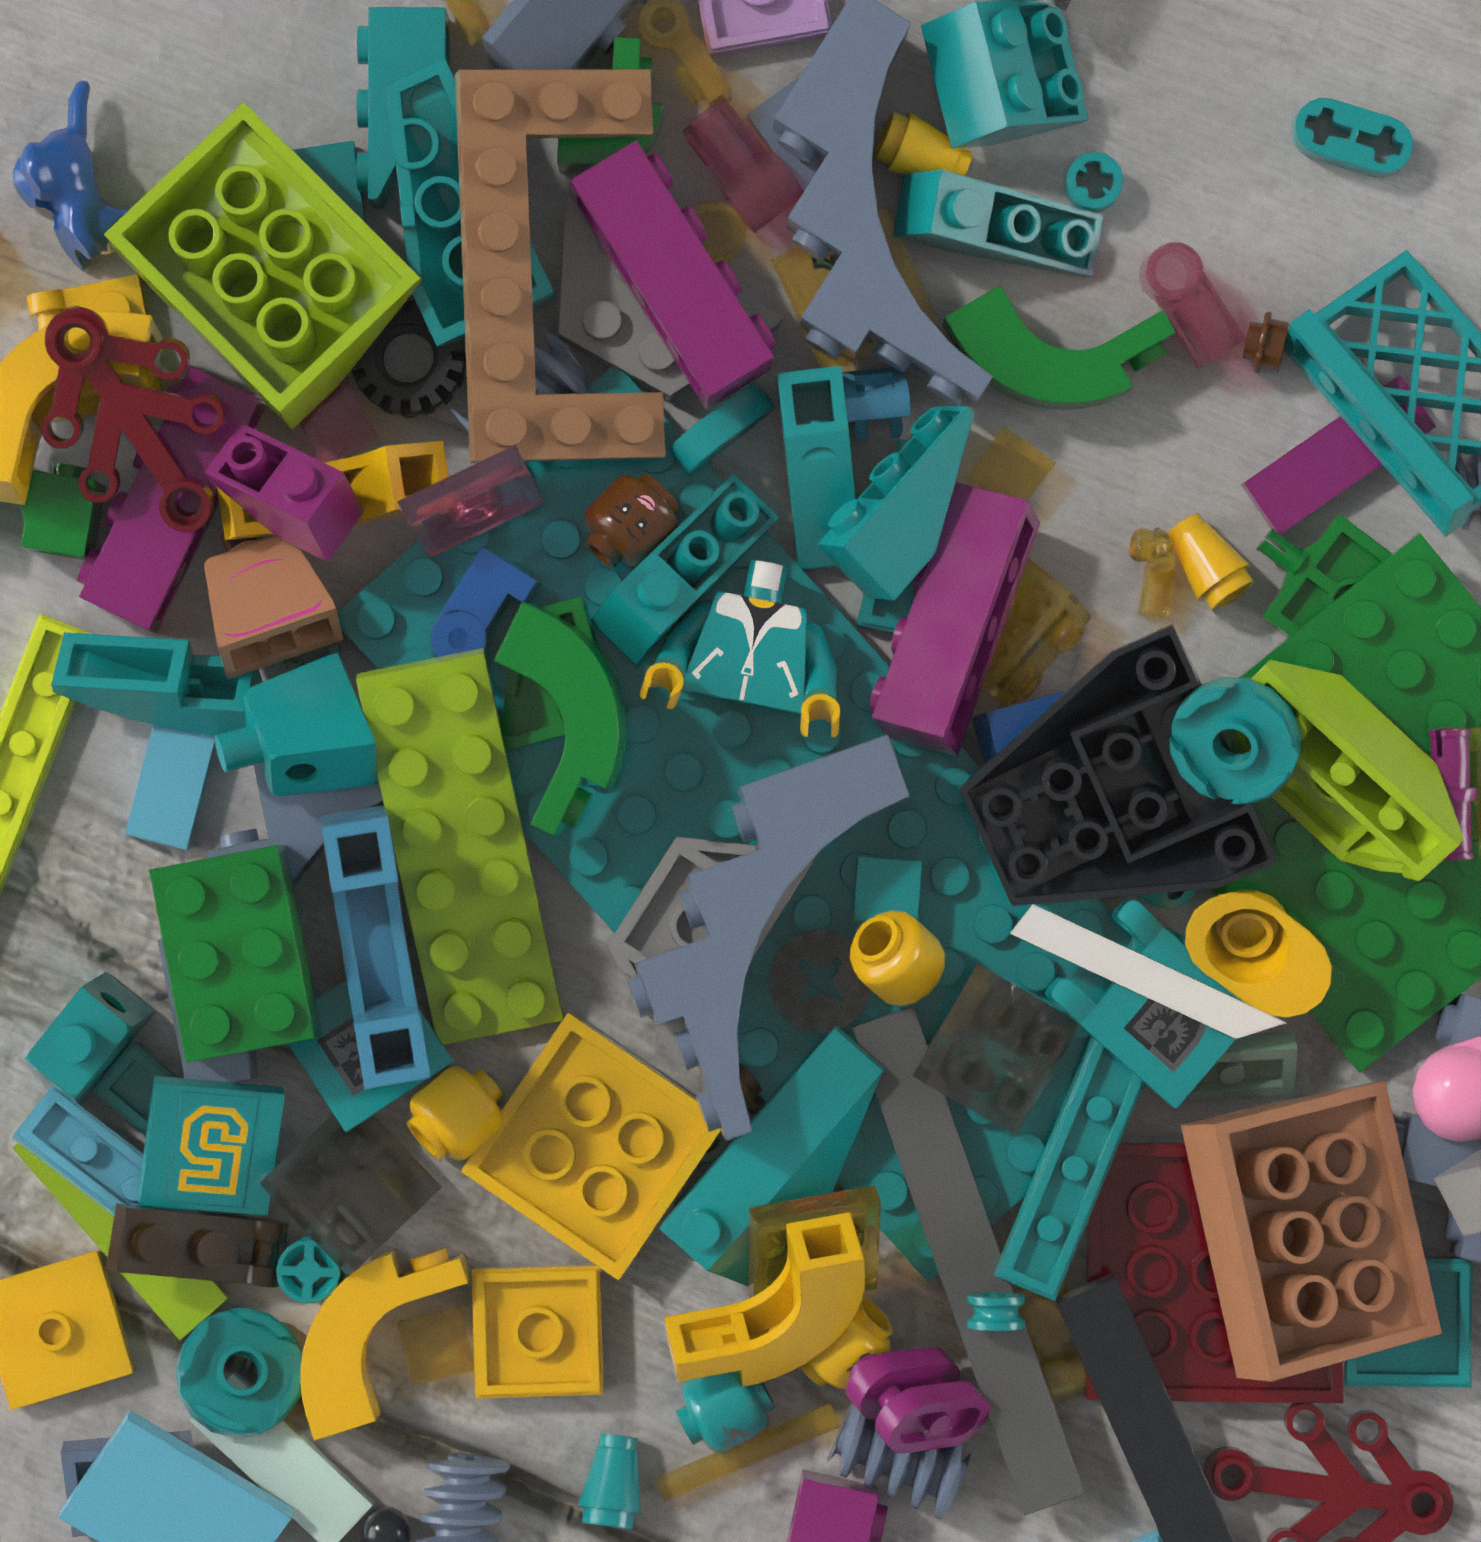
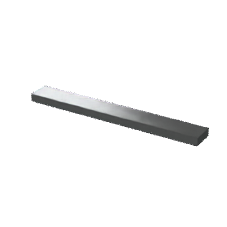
M909 1006L853 1026L857 1043L885 1067L875 1094L980 1392L990 1404L989 1418L1023 1514L1025 1516L1085 1495L1026 1325L1024 1329L1010 1331H986L967 1328V1319L971 1318L974 1314L973 1306L967 1304V1294L978 1292L1014 1293L1010 1282L993 1275L1001 1254L914 1007ZM1018 1308V1315L1020 1318H1023L1021 1310Z

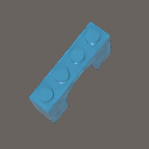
M384 805L321 815L322 834L364 1088L369 1089L430 1078L429 1065L397 886L398 876L389 821Z

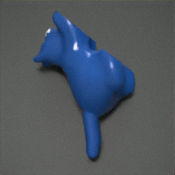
M82 80L75 84L68 98L67 127L51 132L41 142H29L24 147L22 155L18 158L13 170V184L21 199L30 208H46L53 212L54 231L59 243L67 256L81 271L86 270L91 265L92 258L99 253L109 255L115 252V249L104 236V233L130 210L128 208L117 209L101 198L91 151L86 142L87 105L90 86L88 81Z

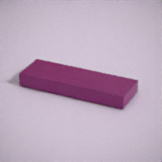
M1401 375L1383 386L1409 390V386ZM1398 404L1407 414V405ZM1416 406L1414 423L1424 434H1427L1437 426L1423 407ZM1340 416L1242 483L1241 486L1270 528H1274L1281 535L1381 466L1382 463Z

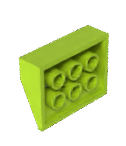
M245 102L239 105L104 233V236L117 254L291 430L340 385L422 282L421 278Z

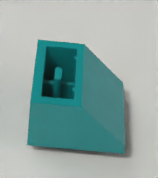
M1058 0L975 1L920 25L951 149L992 146L1080 124L1089 120L1083 99L1082 83L1077 76L1067 36V23L1062 15Z

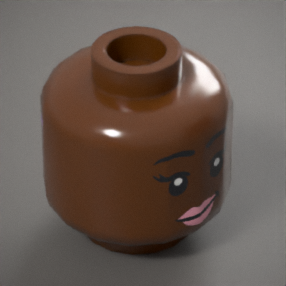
M642 474L639 478L631 475L619 476L584 511V523L591 535L585 541V544L590 552L605 566L613 569L620 563L634 570L678 527V520L675 514L679 511V505L671 493L650 475Z

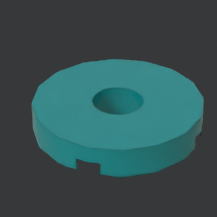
M1221 677L1200 684L1182 701L1172 722L1170 754L1180 775L1200 794L1214 800L1219 796L1223 799L1233 800L1231 804L1246 805L1270 798L1288 782L1301 753V728L1290 705L1272 688L1249 678ZM1225 729H1235L1242 732L1249 739L1251 750L1244 754H1234L1226 750L1219 740V732Z
M242 1307L212 1315L200 1322L181 1346L175 1369L178 1395L190 1416L212 1433L232 1438L261 1435L281 1423L300 1399L302 1358L301 1351L296 1345L298 1342L287 1326L266 1312ZM240 1355L253 1361L258 1373L256 1384L249 1389H237L231 1386L226 1381L223 1372L227 1359Z

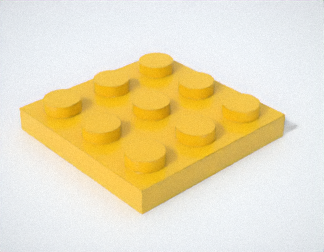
M570 1011L502 1109L503 1120L499 1129L470 1156L460 1172L619 1281L721 1132V1129L708 1131L695 1096Z

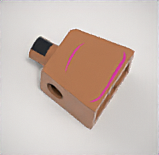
M222 530L220 538L226 552L208 558L204 563L216 642L228 680L343 641L334 601L300 548L276 536L263 540L261 537L225 540L224 530Z

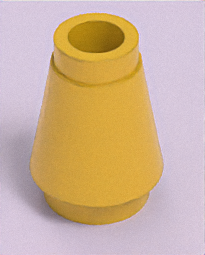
M892 111L878 138L873 159L885 163V171L899 174L945 170L965 176L973 152L965 148L951 149L947 135L911 111L906 116Z
M1199 513L1185 518L1167 533L1173 542V547L1197 601L1205 600L1212 611L1228 605L1254 584L1253 579L1247 572L1251 565L1205 522Z

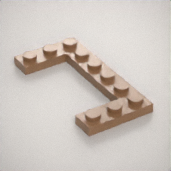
M458 70L455 73L470 463L661 459L665 457L663 392L536 395L526 138L650 137L653 134L651 70Z

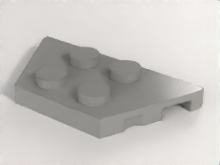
M569 197L565 204L558 338L609 368L614 367L625 373L632 381L648 390L663 392V398L670 401L691 386L572 198ZM743 293L736 296L749 317L757 313L764 320L771 333L778 329L783 319L781 314Z
M676 837L606 946L626 981L638 977L635 968L637 962L707 938L703 926L691 929L679 893L689 890L686 880L688 874L758 850L756 845L710 842ZM817 856L809 862L785 890L761 931L753 956ZM649 1014V1019L675 1062L684 1066L674 1033L685 1030L681 1017L656 1026L652 1014Z

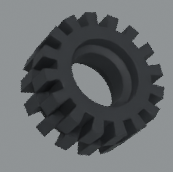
M413 298V301H406L351 371L356 379L355 382L363 394L384 412L391 415L393 413L400 414L404 418H415L416 414L421 413L429 415L436 412L435 408L441 404L447 405L454 398L452 394L457 387L461 388L465 379L463 376L464 368L466 367L465 344L462 339L437 347L415 298ZM400 335H418L424 338L432 348V366L429 372L417 381L401 382L391 377L386 371L384 365L385 350L389 343Z

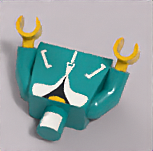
M750 560L743 596L717 591L714 601L705 600L697 602L667 633L655 664L647 670L640 690V697L645 700L650 688L659 686L667 689L670 693L667 709H673L677 705L682 691L684 693L801 716V734L805 737H808L809 723L815 719H824L832 725L831 737H836L839 733L840 707L837 703L836 663L822 627L806 619V609L781 604L788 567L774 563Z

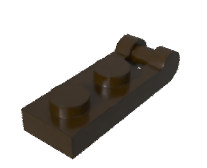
M116 1204L106 1268L121 1273L245 1283L276 1288L279 1287L276 1273L279 1244L286 1243L289 1223L258 1217ZM241 1238L254 1239L251 1262L238 1260Z

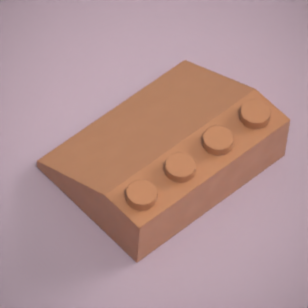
M1376 1081L1238 1110L1181 1125L1237 1378L1275 1381L1442 1334L1386 1081Z

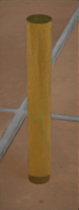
M829 1403L768 1429L763 1434L727 1453H712L655 1478L664 1502L839 1428L841 1425L832 1404Z

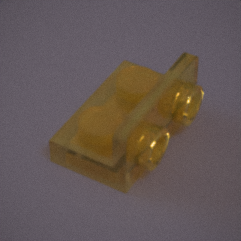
M1028 558L982 687L1002 708L1015 705L1017 701H1023L1035 692L1041 683L1043 672L1060 653H1066L1077 645L1084 634L1085 625L1091 618L1090 614L1072 592L1030 558Z

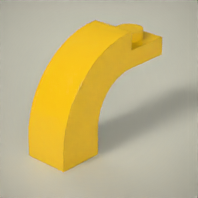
M116 311L96 312L104 319L112 334L152 343H158L163 340L151 315ZM47 326L28 336L0 362V502L26 504L37 450L42 436V422L51 412L59 366L49 357L46 351L44 338ZM81 328L70 329L68 333L70 345L77 350L88 349L90 345L88 333ZM162 349L159 351L158 360H160ZM109 361L123 383L150 389L154 388L156 375L153 374L149 367ZM86 376L80 398L97 394Z
M444 441L387 445L361 455L324 462L344 472L363 510V514L353 527L410 517L453 504ZM217 487L225 540L275 536Z
M850 1212L786 1224L788 1257L785 1267L778 1278L759 1294L730 1305L664 1317L666 1336L677 1381L681 1382L739 1371L743 1387L754 1385L797 1369L831 1346L842 1335L856 1315L865 1288L864 1257Z
M446 1247L425 1252L410 1258L412 1269L403 1272L397 1250L394 1248L363 1263L333 1290L322 1304L312 1322L304 1344L301 1360V1395L313 1440L376 1421L381 1412L367 1368V1347L374 1326L383 1315L399 1305L467 1284L472 1276L464 1253L449 1257Z

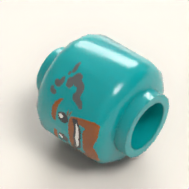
M739 1371L686 1380L682 1386V1396L686 1405L676 1410V1414L693 1445L704 1440L711 1450L723 1454L763 1434L769 1427L768 1412L776 1407L764 1382L743 1387Z

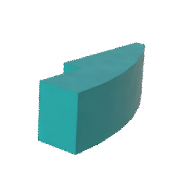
M64 632L51 687L56 694L128 719L175 730L215 736L246 727L244 693L249 687L263 681L259 669L228 680L221 656L195 655L189 640Z

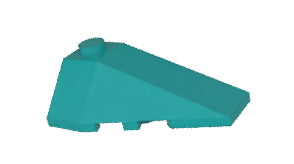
M445 57L386 84L407 265L422 280L412 294L437 347L465 339L455 79ZM530 241L532 303L534 311L556 301L552 286Z
M836 1025L750 1121L752 1132L736 1137L723 1153L676 1203L659 1229L706 1271L761 1292L778 1278L784 1269L788 1257V1245L786 1242L785 1247L775 1255L767 1257L757 1256L766 1244L773 1241L764 1236L763 1232L777 1228L779 1234L787 1236L786 1224L799 1222L812 1216L823 1215L885 1067Z

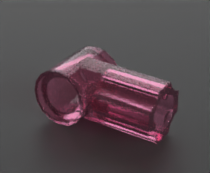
M726 98L711 105L682 131L688 144L722 185L720 191L726 201L753 234L789 208L802 196L804 191L789 168L773 150L768 152L765 150Z
M1170 242L1159 246L1144 258L1139 269V281L1147 296L1156 302L1161 311L1164 310L1176 331L1175 335L1195 367L1200 369L1246 339L1204 273V266L1200 255L1192 247L1184 243ZM1172 256L1184 264L1187 272L1186 281L1180 290H1168L1158 282L1155 270L1161 257Z

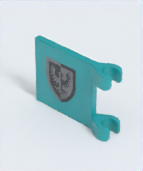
M1125 899L1115 908L1112 913L1113 921L1144 945L1139 954L1243 1002L1199 969L1192 962L1186 946L1170 933L1141 903ZM1056 978L1045 992L1046 998L1082 1027L1173 1109H1177L1236 1040L1227 1034L1115 982L1112 983L1096 1003L1073 981L1066 978Z
M347 979L316 999L322 1035L312 1039L288 1043L345 1133L454 1063L419 1009L430 1078L365 1089Z

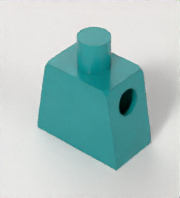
M338 653L327 655L249 687L244 693L246 727L215 735L217 754L225 773L259 764L270 792L278 797L377 784L376 742Z
M104 972L83 985L76 992L24 1059L32 1069L81 1106L92 1092L91 1090L122 1055L156 1011L112 975ZM104 999L110 1001V1002H111L112 1004H114L120 1011H118V1010L114 1009L113 1007H111Z

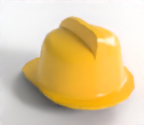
M1241 889L1218 894V896L1208 899L1193 912L1186 925L1185 946L1192 962L1207 976L1217 981L1244 1003L1271 1016L1287 1018L1307 1013L1322 1002L1331 985L1332 965L1325 947L1308 929L1289 916L1284 907L1275 898L1261 891Z

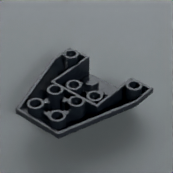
M1173 624L1120 646L1108 653L959 787L1012 906L1213 889L1278 863L1255 804H1231L1233 801L1231 799H1223L1217 796L1214 800L1200 794L1180 775L1170 754L1171 727L1176 712L1182 701L1202 684ZM1223 730L1220 731L1219 740L1222 746L1232 752Z

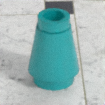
M600 1433L599 1445L596 1447L578 1506L584 1507L582 1523L633 1529L634 1515L641 1514L637 1451L638 1438Z

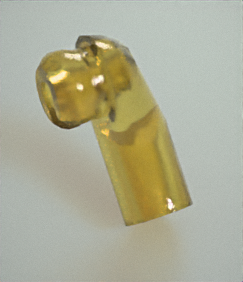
M1141 527L1133 532L1129 543L1131 558L1137 562L1145 561L1137 613L1148 617L1169 618L1176 580L1174 540L1167 531L1159 527L1154 529V531Z

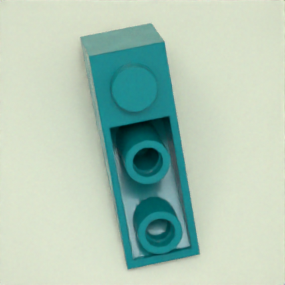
M368 7V26L357 27L358 64H368V89L357 90L358 128H368V153H357L356 181L358 191H368V200L373 209H383L398 181L386 84L444 57L450 68V19L446 7Z
M934 170L904 174L893 237L944 251L1081 277H1092L1103 215L953 172Z
M841 366L777 373L776 382L797 563L802 570L835 567L837 565L817 544L830 530L828 522L832 515L843 504L855 499Z
M936 406L922 414L910 430L913 437L898 453L888 455L876 465L869 476L872 483L857 500L853 499L846 502L830 518L828 522L830 530L817 545L866 597L894 601L935 555L974 412L968 406Z
M733 473L611 591L590 621L637 665L770 529L779 517Z

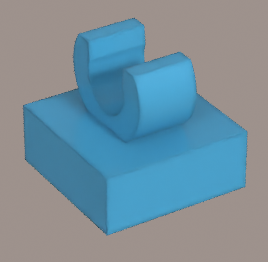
M893 367L842 372L848 422H853L857 439L860 442L867 441V423L873 419L884 418L889 420L892 438H900L903 432L902 417L911 416L906 373Z

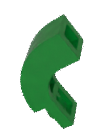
M1001 285L945 316L942 323L954 347L993 376L988 385L1016 401L1031 406L1057 410L1093 407L1127 394L1133 385L1123 366L1130 363L1134 372H1138L1164 357L1168 352L1163 343L1170 340L1176 332L1164 310L1102 345L1084 350L1057 348L1043 342L1027 329Z
M522 602L494 661L541 685L554 699L562 715L565 728L563 755L530 823L554 836L562 834L566 825L576 829L581 822L593 796L592 793L584 790L588 780L605 789L614 787L621 770L626 747L627 721L625 706L615 675L595 644L570 622L534 603Z

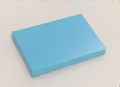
M130 1410L62 1506L59 1519L98 1542H275L291 1520L293 1507Z

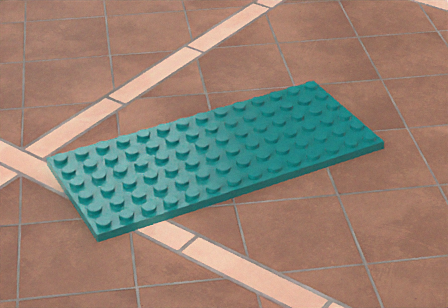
M614 367L609 368L588 387L590 394L643 393L628 375ZM665 416V457L661 459L512 462L513 464L509 468L501 465L337 612L340 627L377 669L436 658L437 656L431 647L430 639L434 623L481 547H484L540 582L529 600L530 603L544 607L584 596L591 619L611 591L633 571V569L625 567L620 563L613 569L605 566L590 552L585 544V541L591 535L584 523V511L608 485L622 475H631L639 478L642 474L650 475L662 484L677 501L679 511L675 516L679 526L724 482L707 463L694 472L687 473L668 449L681 434ZM768 531L699 602L705 600L714 601L717 591L743 596L750 560L764 561L788 567L781 604L806 609V619L822 627L837 666V703L840 707L839 733L836 737H831L832 725L824 719L811 721L809 723L808 737H805L801 734V716L684 693L682 691L677 705L673 709H667L670 693L667 689L659 686L650 688L646 699H641L640 690L645 674L649 667L655 664L666 636L636 665L592 623L599 651L605 657L615 675L625 706L627 721L626 747L621 770L614 787L605 789L588 780L584 790L592 793L593 796L581 822L576 829L566 825L562 834L553 836L530 823L561 761L565 745V735L507 751L524 833L614 933L676 837L702 839L710 842L756 845L754 839L743 842L732 814L731 805L740 802L737 790L741 786L885 736L872 719L873 713L870 709V701L877 680L881 676H887L890 668L889 665ZM511 596L489 631L490 646L486 654L500 724L506 698L504 690L509 668L494 661L522 603L513 596ZM889 738L910 796L889 808L857 822L822 848L816 855L817 857L751 959L744 979L737 1027L739 1064H743L756 1078L762 1089L759 1095L767 1103L836 1025L857 1043L853 1026L913 1006L989 1223L992 1226L1026 1195L1091 1038V1035L1046 998V989L1058 977L1070 979L1096 1003L1112 985L1113 981L1010 934L1033 904L1011 905L959 790V787L980 769L979 765L962 747L958 757ZM857 856L922 861L918 921L939 939L945 952V968L939 983L931 993L916 1003L905 1006L887 1004L858 980L852 971L849 963L850 947L857 930L866 922L853 920ZM1099 899L1034 904L1128 948L1132 936L1113 921L1112 913ZM874 1093L837 1182L929 1283L939 1273L878 1099Z

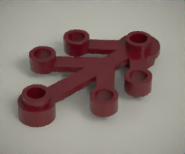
M71 307L59 312L49 322L44 338L49 357L59 366L51 412L44 418L41 426L44 440L54 448L66 449L74 445L81 438L84 431V422L77 412L86 376L99 395L100 403L88 466L82 471L78 480L81 494L91 502L103 503L111 499L118 491L121 479L115 465L123 431L164 491L159 501V510L165 523L172 529L180 532H192L201 528L214 510L213 493L202 480L185 475L146 415L187 424L194 432L206 435L214 433L224 423L227 416L224 401L218 395L209 392L200 393L191 398L123 383L109 362L114 361L149 367L158 378L173 380L181 376L190 364V352L182 341L175 338H166L158 343H152L112 334L106 322L99 314L84 307ZM81 328L88 333L90 338L88 349L77 350L70 345L68 340L70 329ZM171 348L179 354L180 366L178 369L167 370L161 366L158 360V354L161 349ZM199 403L211 404L217 412L216 422L213 424L201 423L195 416L196 405ZM64 417L72 423L73 435L71 438L63 439L55 435L52 430L54 418ZM94 471L105 473L110 480L109 491L97 492L93 490L89 484V474ZM183 491L195 493L200 500L199 510L195 512L183 510L178 503L179 493Z
M1292 1403L1285 1411L1284 1425L1293 1438L1305 1443L1328 1475L1255 1465L1247 1453L1233 1446H1224L1214 1450L1207 1457L1203 1468L1212 1492L1223 1500H1240L1251 1491L1323 1501L1289 1528L1282 1527L1274 1530L1268 1536L1266 1542H1278L1285 1537L1293 1538L1296 1542H1316L1361 1507L1384 1510L1386 1512L1355 1538L1342 1537L1335 1542H1392L1405 1531L1416 1535H1428L1440 1530L1449 1521L1454 1506L1453 1494L1448 1484L1434 1472L1413 1470L1389 1439L1388 1426L1385 1420L1371 1410H1360L1354 1413L1348 1421L1347 1434L1352 1443L1359 1449L1371 1453L1391 1484L1365 1481L1325 1429L1324 1415L1313 1403ZM1301 1410H1310L1315 1415V1425L1308 1432H1299L1293 1427L1294 1416ZM1373 1419L1378 1424L1379 1431L1377 1436L1368 1442L1359 1440L1356 1433L1358 1425L1363 1420ZM1236 1464L1242 1467L1243 1470L1241 1482L1232 1487L1223 1485L1220 1480L1222 1470L1227 1465ZM1420 1492L1430 1493L1433 1498V1505L1425 1514H1416L1411 1509L1413 1497Z

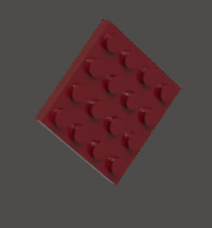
M1120 1142L1087 1222L1086 1284L1114 1272L1171 1400L1191 1402L1344 1404V1361L1275 1381L1237 1378L1185 1143ZM1085 1369V1398L1087 1400H1100Z

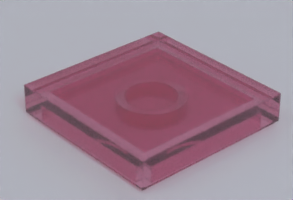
M514 445L397 502L406 522L428 557H434L542 505L541 503L544 501L517 446Z

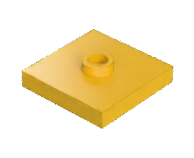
M100 1249L0 1279V1376L10 1410L136 1372Z
M595 1264L483 1267L472 1269L475 1398L604 1394L600 1267Z

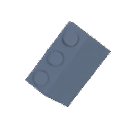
M513 0L482 36L489 62L499 70H583V67L598 50L605 55L614 48V37H623L629 24L624 19L639 1L648 6L654 0Z

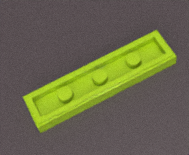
M17 1143L12 1147L108 1258L114 1216L22 1145ZM121 1273L179 1340L184 1338L230 1297L218 1281Z

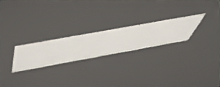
M1034 904L1010 932V934L1235 1039L1286 1023Z

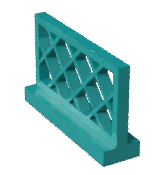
M1405 250L1315 314L1309 309L1291 321L1284 351L1440 532L1447 537L1466 523L1469 513L1481 506V484L1472 489L1455 470L1457 453L1481 456V441L1459 439L1461 412L1481 414V399L1463 397L1466 371L1481 373V332L1411 253ZM1403 274L1420 293L1418 309L1381 304L1383 287ZM1374 294L1373 303L1363 302ZM1427 302L1432 306V308L1435 311L1426 310ZM1343 315L1372 318L1369 344L1343 341L1330 327V324ZM1379 320L1416 323L1414 349L1377 345ZM1425 325L1451 328L1461 339L1459 355L1422 351ZM1468 348L1476 357L1467 356ZM1357 357L1367 358L1366 367ZM1375 359L1412 364L1409 390L1383 387L1373 376ZM1420 365L1457 370L1455 396L1418 392ZM1398 404L1407 405V414ZM1416 406L1452 410L1450 437L1424 434L1414 423ZM1439 451L1448 452V461Z

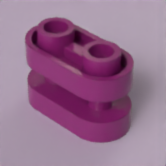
M939 1347L867 1355L852 1368L846 1387L848 1399L865 1418L876 1419V1432L890 1449L898 1454L957 1446L970 1439L980 1430L987 1420L988 1412L990 1411L989 1402L971 1382L959 1381V1367Z

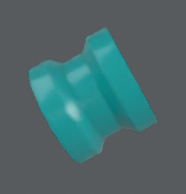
M317 1235L301 1237L288 1246L279 1257L276 1269L278 1283L283 1292L294 1301L305 1304L320 1302L327 1298L342 1281L345 1270L344 1258L338 1246L328 1238Z

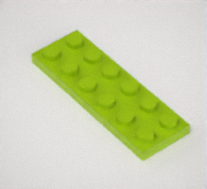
M484 648L358 673L356 675L357 687L364 716L376 742L377 776L388 816L392 843L435 1034L442 1045L563 1021L561 1001Z

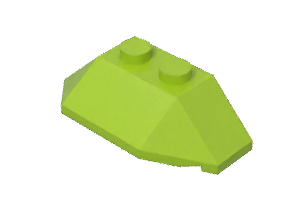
M1269 660L1251 678L1253 681L1272 688L1290 705L1301 728V753L1288 782L1271 797L1340 861L1377 871L1402 873L1404 878L1420 881L1461 844L1464 837L1437 763L1344 677L1334 673ZM1235 730L1240 754L1249 752L1251 750L1249 739L1242 732Z

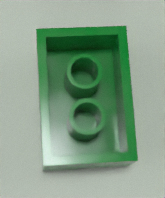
M273 845L149 869L185 1063L312 1039L322 1035L286 845Z

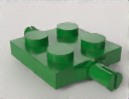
M1341 514L1335 516L1315 543L1303 550H1300L1276 532L1274 528H1271L1256 550L1262 552L1286 570V573L1284 574L1280 591L1260 618L1288 638L1392 553Z

